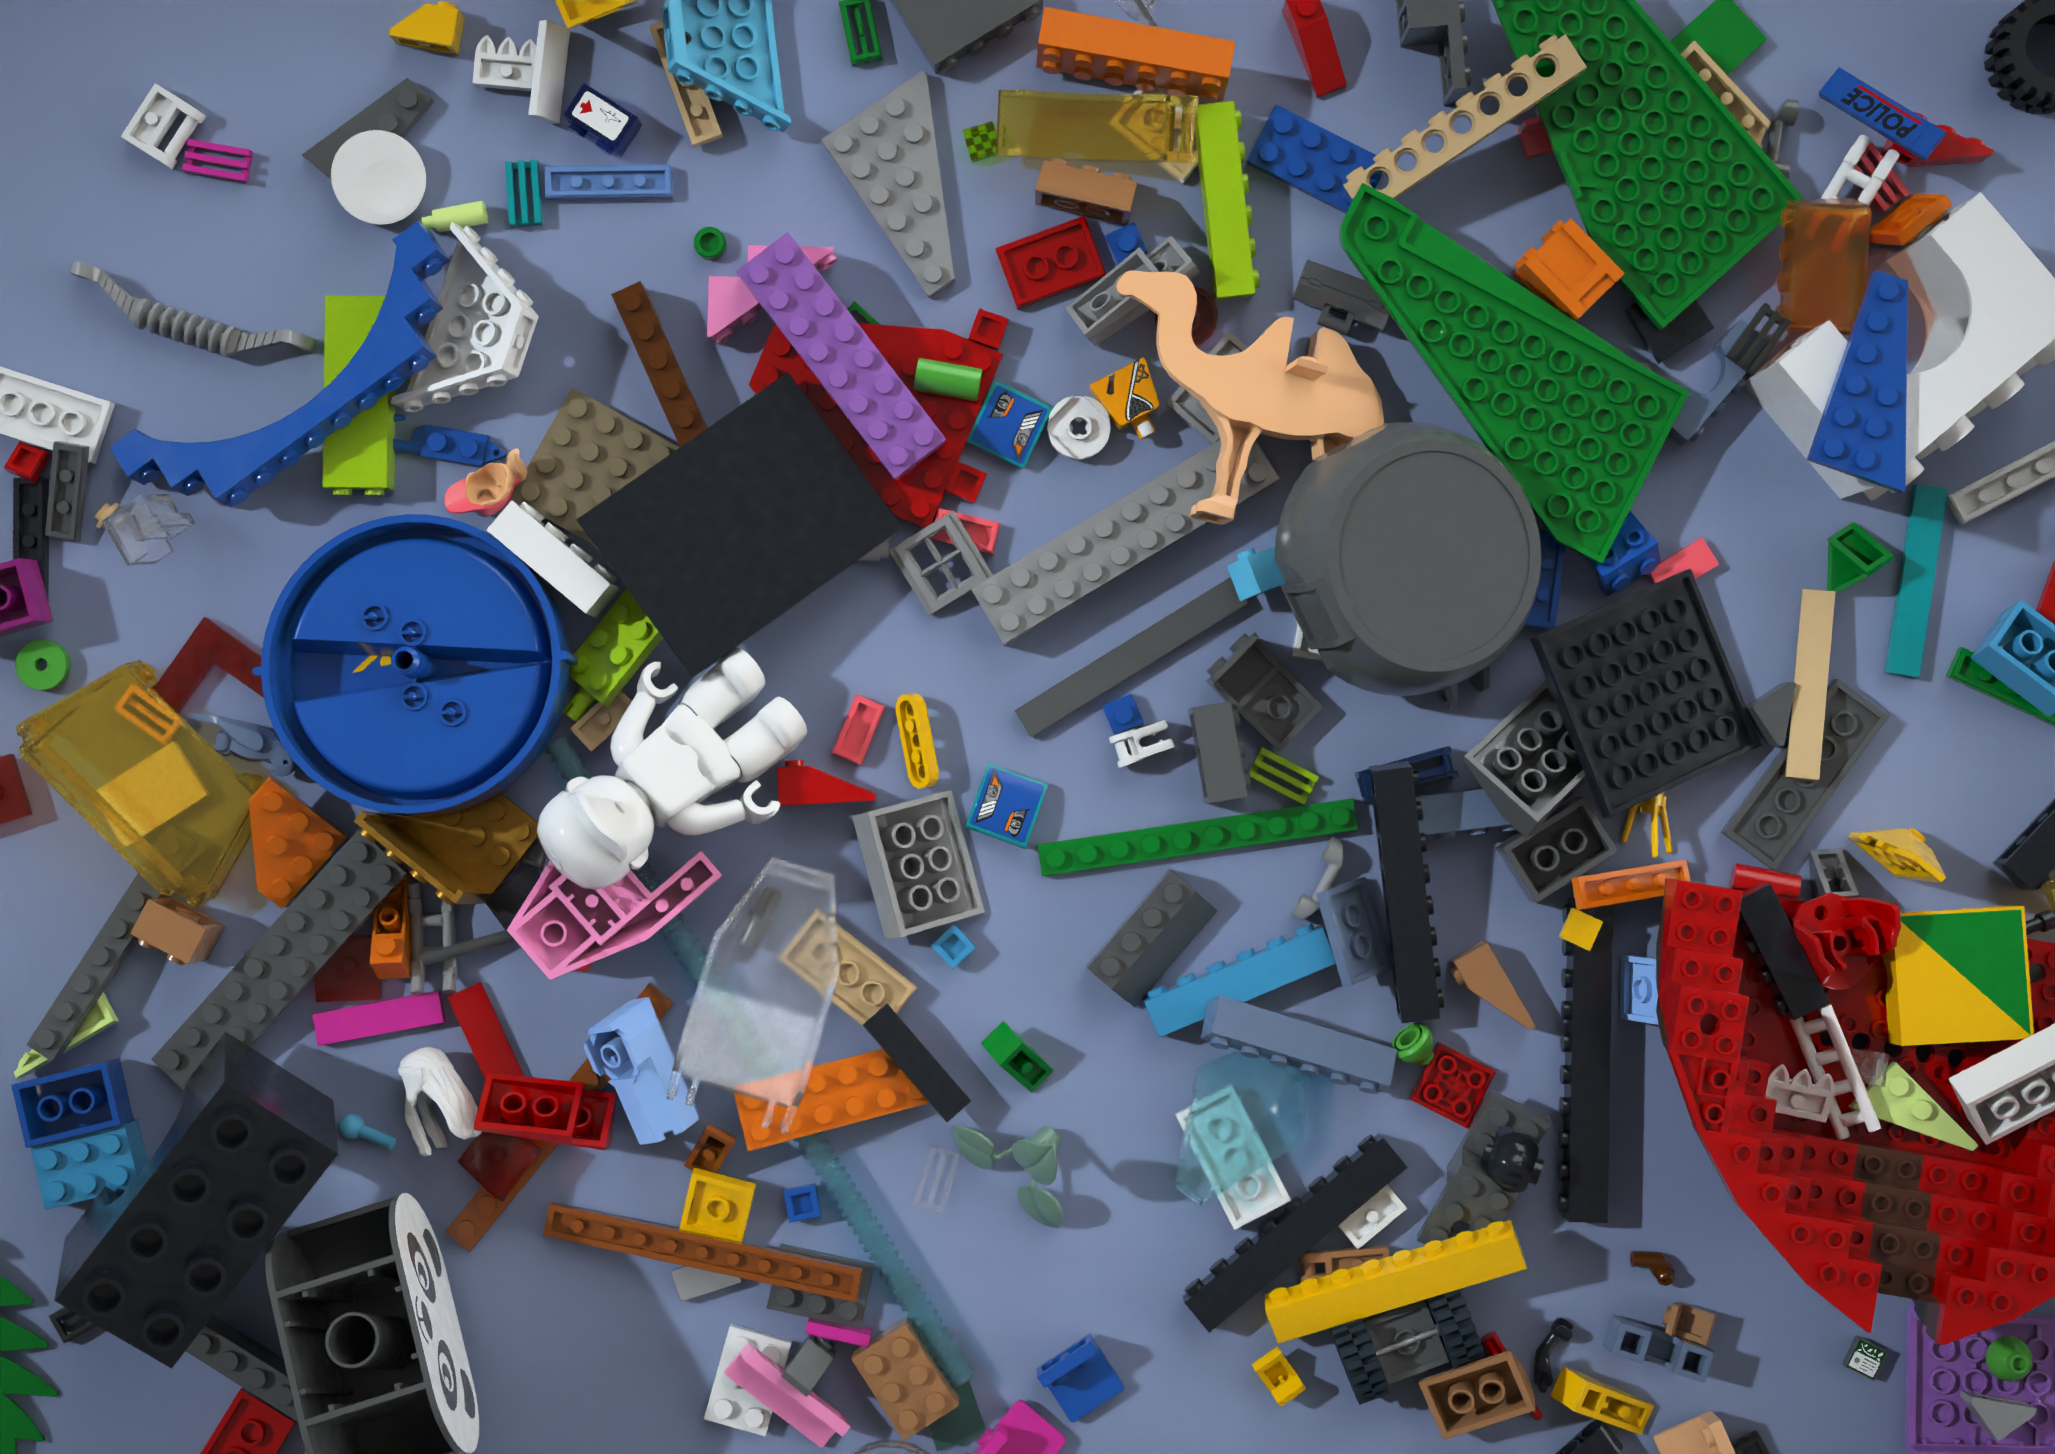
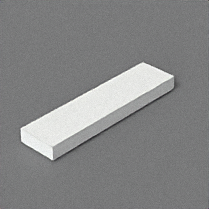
M2055 441L1948 495L1946 501L1958 524H1965L2054 478Z

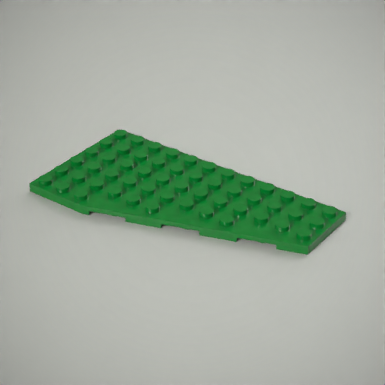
M1491 0L1516 60L1525 54H1528L1531 58L1541 51L1539 45L1553 35H1556L1559 39L1566 34L1587 66L1585 72L1537 103L1535 108L1588 236L1625 273L1618 282L1659 330L1666 327L1805 202V199L1635 0ZM1542 61L1536 66V71L1541 77H1550L1555 72L1553 64L1548 61Z

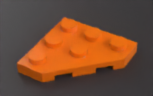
M269 776L249 799L257 890L283 909L343 843L347 835L272 776Z

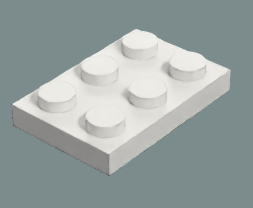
M731 1323L704 1419L766 1436L773 1411L726 1376L725 1370L747 1342H750L784 1369L793 1340Z

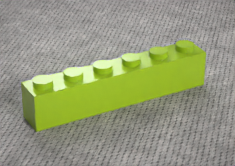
M1234 101L1196 105L1193 110L1213 299L1216 302L1251 298L1256 294L1255 289H1259L1260 281L1258 270H1253L1252 257H1256V244L1254 237L1249 238L1248 225H1252L1253 218L1251 206H1246L1244 193H1249L1248 175L1242 174L1241 161H1245L1244 142H1239L1237 131L1242 129L1240 110H1235Z

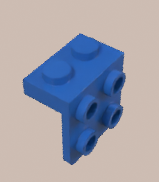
M1631 511L1628 512L1603 564H1597L1586 558L1597 571L1599 588L1606 596L1615 591L1625 589L1631 581L1641 575L1651 573L1661 563L1657 541Z

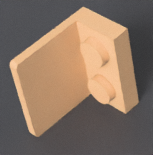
M1711 1410L1653 1436L1660 1454H1736L1721 1419Z

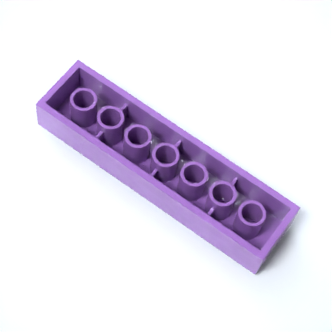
M788 232L736 271L749 291L895 481L946 443V438Z

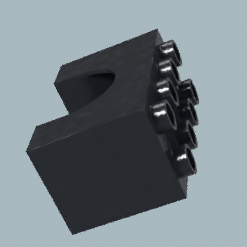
M225 1031L185 1083V1096L182 1107L165 1139L142 1172L122 1195L105 1186L65 1237L54 1301L166 1366L173 1368L338 1155L333 1100Z

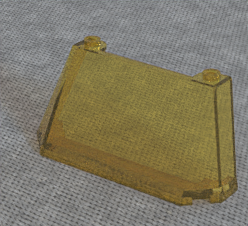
M140 660L123 664L20 722L16 727L17 735L21 736L23 744L19 747L20 755L158 893L169 897L173 893L186 897L187 904L197 908L213 901L218 896L220 889L252 835L249 799L266 780L258 774H238L153 690L158 681L155 676V670L149 664Z

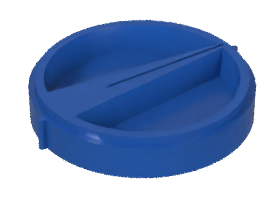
M405 514L368 521L350 528L325 543L302 563L287 582L271 612L263 641L261 666L254 667L252 673L255 676L261 677L266 709L281 744L307 776L335 796L355 805L387 814L427 817L449 814L480 804L510 786L530 768L546 747L559 722L567 695L570 665H576L578 658L569 653L563 620L546 585L529 565L498 539L483 530L450 518L424 514ZM370 655L378 656L363 671L352 673ZM381 657H391V664L381 666Z

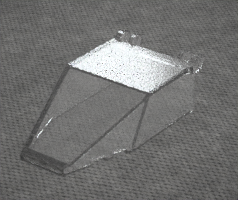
M772 856L739 903L732 909L724 923L714 933L676 1053L668 1086L667 1099L673 1101L674 1097H676L680 1077L693 1080L691 1088L687 1092L686 1105L692 1106L699 1082L768 1102L761 1127L768 1128L771 1124L775 1105L787 1108L780 1125V1132L787 1134L807 1086L839 975L833 874Z

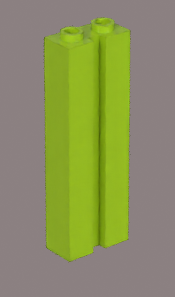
M325 296L324 388L347 366L361 347L377 319L386 296ZM396 390L385 394L377 400L375 406L359 413L351 420L348 426L333 432L323 443L322 487L333 491V496L350 497L353 496V491L365 490V496L383 497L385 491H395V451L393 449V439L395 438L394 415L396 414V405L391 404V400L396 395Z

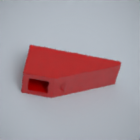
M1916 113L1917 115L1927 120V118L1924 115ZM1938 125L1937 127L1946 132V136L1925 162L1887 139L1881 155L1885 156L1888 150L1893 149L1900 155L1896 162L1908 167L1978 163L1990 157L1994 150L1986 147L1982 140L1965 138L1956 134V130L1950 126Z

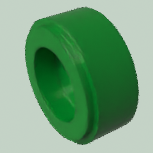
M705 227L695 235L694 247L700 257L712 261L723 256L727 248V242L719 229Z

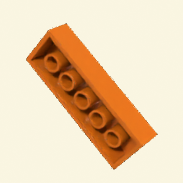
M1045 7L1038 39L1036 68H1041L1049 74H1060L1061 72L1073 74L1074 77L1081 80L1101 79L1107 84L1114 86L1123 84L1134 85L1142 91H1154V89H1157L1156 87L1165 88L1171 96L1184 97L1190 95L1198 97L1203 102L1214 103L1224 100L1236 41Z

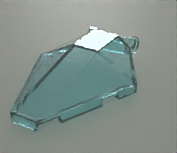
M1241 1050L1199 1065L1193 1086L1194 1093L1191 1108L1188 1112L1175 1187L1195 1203L1202 1205L1303 1143L1307 1082L1311 1076L1299 1073L1290 1065L1289 1067L1272 1065L1270 1059L1264 1057H1245L1240 1054Z

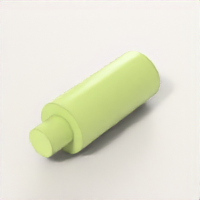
M482 200L432 210V216L422 217V224L427 229L435 228L436 232L440 233L451 231V222L456 223L462 228L466 225L472 227L487 224L488 215L485 203Z

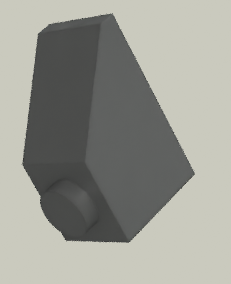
M808 1335L787 1361L781 1376L807 1397L833 1361L836 1351L832 1349L834 1344L829 1339Z

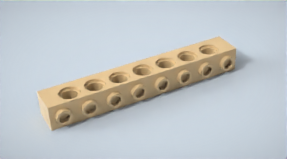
M1565 34L1559 39L1556 35L1551 36L1539 45L1540 52L1531 58L1528 54L1520 57L1511 64L1512 71L1503 77L1500 73L1492 76L1483 83L1484 90L1475 96L1472 91L1455 102L1457 105L1456 109L1448 114L1444 110L1428 120L1430 125L1428 128L1420 133L1417 129L1411 131L1400 140L1403 145L1394 151H1391L1390 148L1383 150L1373 158L1375 164L1366 170L1361 166L1346 176L1348 182L1343 186L1350 198L1353 200L1362 183L1372 187L1370 185L1372 176L1376 173H1383L1389 178V183L1386 188L1378 191L1395 200L1585 72L1587 66L1567 35ZM1542 61L1552 63L1555 69L1554 74L1550 77H1541L1536 71L1537 64ZM1514 80L1523 81L1527 87L1526 93L1522 96H1513L1508 90L1510 82ZM1485 99H1494L1499 105V110L1494 115H1486L1481 111L1480 104ZM1464 117L1470 121L1471 129L1469 132L1458 134L1454 131L1452 124L1457 118ZM1431 136H1438L1443 140L1444 146L1437 153L1429 152L1425 147V141ZM1406 154L1412 155L1416 160L1414 169L1402 171L1397 165L1398 159Z

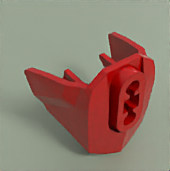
M1826 893L1797 906L1791 917V926L1823 988L1843 990L1853 987L1865 977L1878 959L1897 946V939L1901 930L1900 908L1897 904L1872 898H1847L1833 893ZM1816 908H1818L1820 911V916L1818 919L1815 916Z

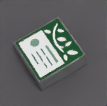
M1855 1336L1842 1365L1874 1381L1888 1352Z

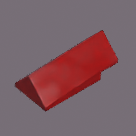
M487 1073L474 1123V1130L605 1151L613 1139L617 1094L584 1090V1082Z

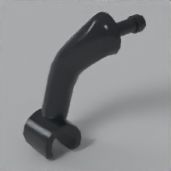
M1557 1318L1554 1321L1550 1333L1536 1349L1534 1382L1539 1387L1541 1393H1545L1547 1387H1550L1553 1383L1549 1361L1552 1349L1560 1339L1568 1342L1573 1334L1571 1331L1573 1325L1563 1318Z

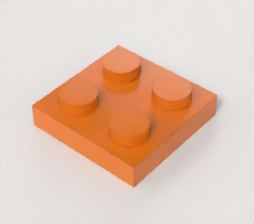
M1912 193L1871 226L1864 235L1869 243L1909 245L1919 237L1918 233L1926 226H1931L1944 217L1943 213L1952 206V203L1947 195Z

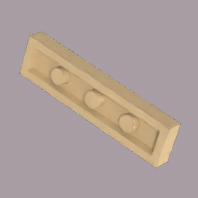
M663 21L649 26L693 148L723 138L709 97L705 95L704 90L695 85H685L679 82L674 74L668 72ZM685 34L686 44H688L689 41H688L687 36H686V34Z

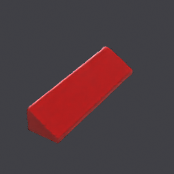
M482 982L448 996L451 1007L485 1080L487 1073L525 1076Z

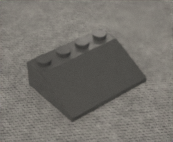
M1547 680L1463 757V761L1502 817L1526 838L1587 781Z

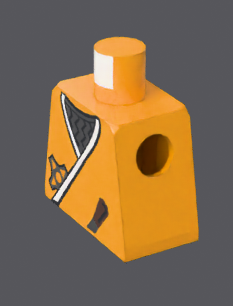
M1144 357L1090 384V393L1103 405L1108 412L1109 418L1118 430L1132 425L1140 440L1157 431L1149 415L1157 412L1160 404Z

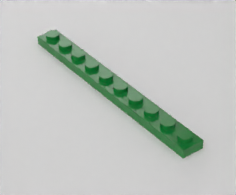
M1349 798L1037 844L1041 873L1042 876L1347 832L1358 830L1354 800Z

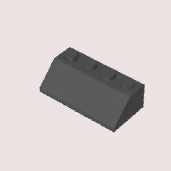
M1169 869L1086 967L1135 1008L1215 915L1217 910Z

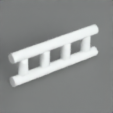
M1832 1004L1819 1008L1822 1018L1804 1022L1803 1017L1796 1020L1789 1019L1814 1083L1816 1084L1822 1076L1826 1075L1822 1065L1839 1060L1847 1077L1845 1080L1834 1082L1835 1092L1828 1114L1837 1139L1842 1140L1850 1136L1847 1126L1865 1122L1868 1132L1881 1129ZM1827 1030L1834 1048L1817 1053L1810 1034ZM1852 1091L1860 1110L1842 1114L1835 1096Z

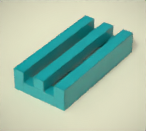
M534 159L529 162L521 160L512 163V161L505 162L509 225L511 227L543 225L538 160ZM531 169L534 218H529L526 181V170ZM514 170H518L522 219H517Z

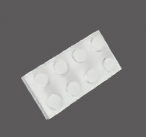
M0 366V434L53 450L55 441L90 446L88 462L96 464L115 403Z
M1232 1084L1175 1113L1234 1230L1291 1201Z

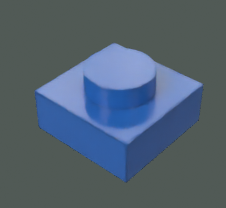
M1135 222L1105 235L1117 265L1139 247L1147 254V249Z
M1132 694L1102 706L1114 736L1144 723Z
M816 1183L784 1189L783 1193L789 1223L821 1217L822 1212Z

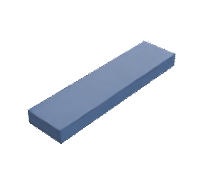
M672 164L544 166L546 200L673 198Z

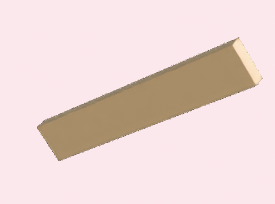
M1802 589L1794 671L1796 687L1791 707L1785 778L1819 781L1836 591Z

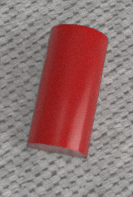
M1739 863L1734 864L1729 883L1731 889L1746 891L1760 883L1771 884L1777 897L1794 900L1799 898L1801 887L1800 875Z

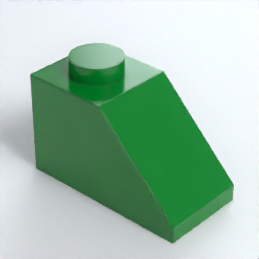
M1004 1021L981 1042L982 1046L998 1065L1031 1093L1054 1071Z

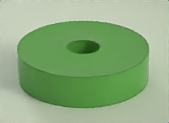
M37 639L28 642L20 649L16 657L15 667L19 679L26 686L35 690L47 691L58 688L67 680L71 670V660L66 649L59 643L51 640ZM45 659L47 668L42 671L39 664Z

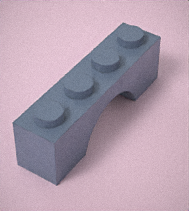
M1742 319L1733 324L1713 347L1719 364L1718 378L1713 388L1706 394L1688 395L1668 434L1679 445L1689 440L1692 442L1696 441L1706 429L1702 424L1709 416L1715 418L1726 406L1723 400L1730 391L1735 394L1747 381L1744 377L1747 372L1725 357L1748 325ZM1753 330L1737 352V356L1741 358L1758 335V332ZM1765 338L1747 360L1748 364L1753 362L1767 343Z

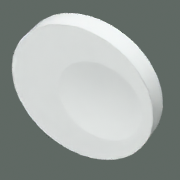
M370 130L354 135L339 148L332 163L331 182L338 201L348 213L366 223L386 225L403 220L418 207L426 188V171L420 155L407 140L388 131Z

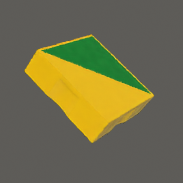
M2006 905L1971 907L1957 910L1900 911L1901 930L1897 939V946L1883 955L1887 971L1886 1010L1890 1044L1910 1046L2018 1040L2034 1035L2024 906Z

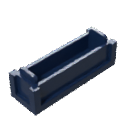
M1450 746L1390 762L1408 761L1412 766V770L1417 769L1420 787L1459 777L1458 771L1453 769L1449 755L1452 752ZM1369 769L1355 772L1363 803L1373 802Z

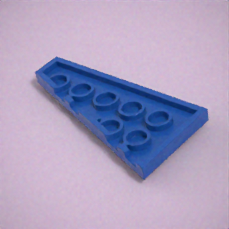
M1875 270L1869 279L1807 460L1898 493L1905 492L1908 281Z

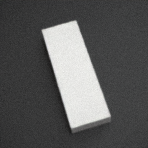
M549 20L539 21L528 115L550 124L560 123L570 29Z

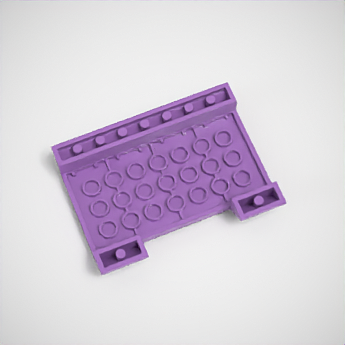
M1912 1301L1906 1313L1905 1444L1908 1454H2055V1316H2020L2010 1322L1945 1345H1939L1927 1335L1926 1326L1918 1318L1914 1310L1915 1303ZM2002 1336H2014L2021 1339L2029 1347L2033 1357V1365L2026 1377L2018 1381L2008 1382L1998 1379L1990 1372L1986 1363V1352L1995 1339ZM1960 1391L2024 1401L2037 1408L2036 1415L1998 1442L1984 1432L1960 1398Z

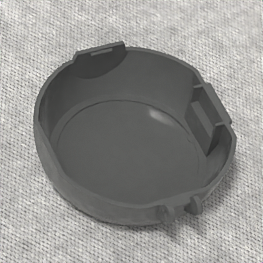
M1419 422L1385 423L1312 460L1313 462L1304 469L1287 497L1280 516L1275 542V562L1286 583L1281 586V589L1310 649H1318L1327 670L1348 684L1369 692L1390 696H1415L1436 691L1438 699L1447 710L1457 706V686L1470 679L1472 685L1479 692L1488 689L1490 686L1489 665L1503 654L1523 628L1533 607L1541 574V541L1536 517L1523 488L1512 472L1493 453L1471 438L1450 429Z

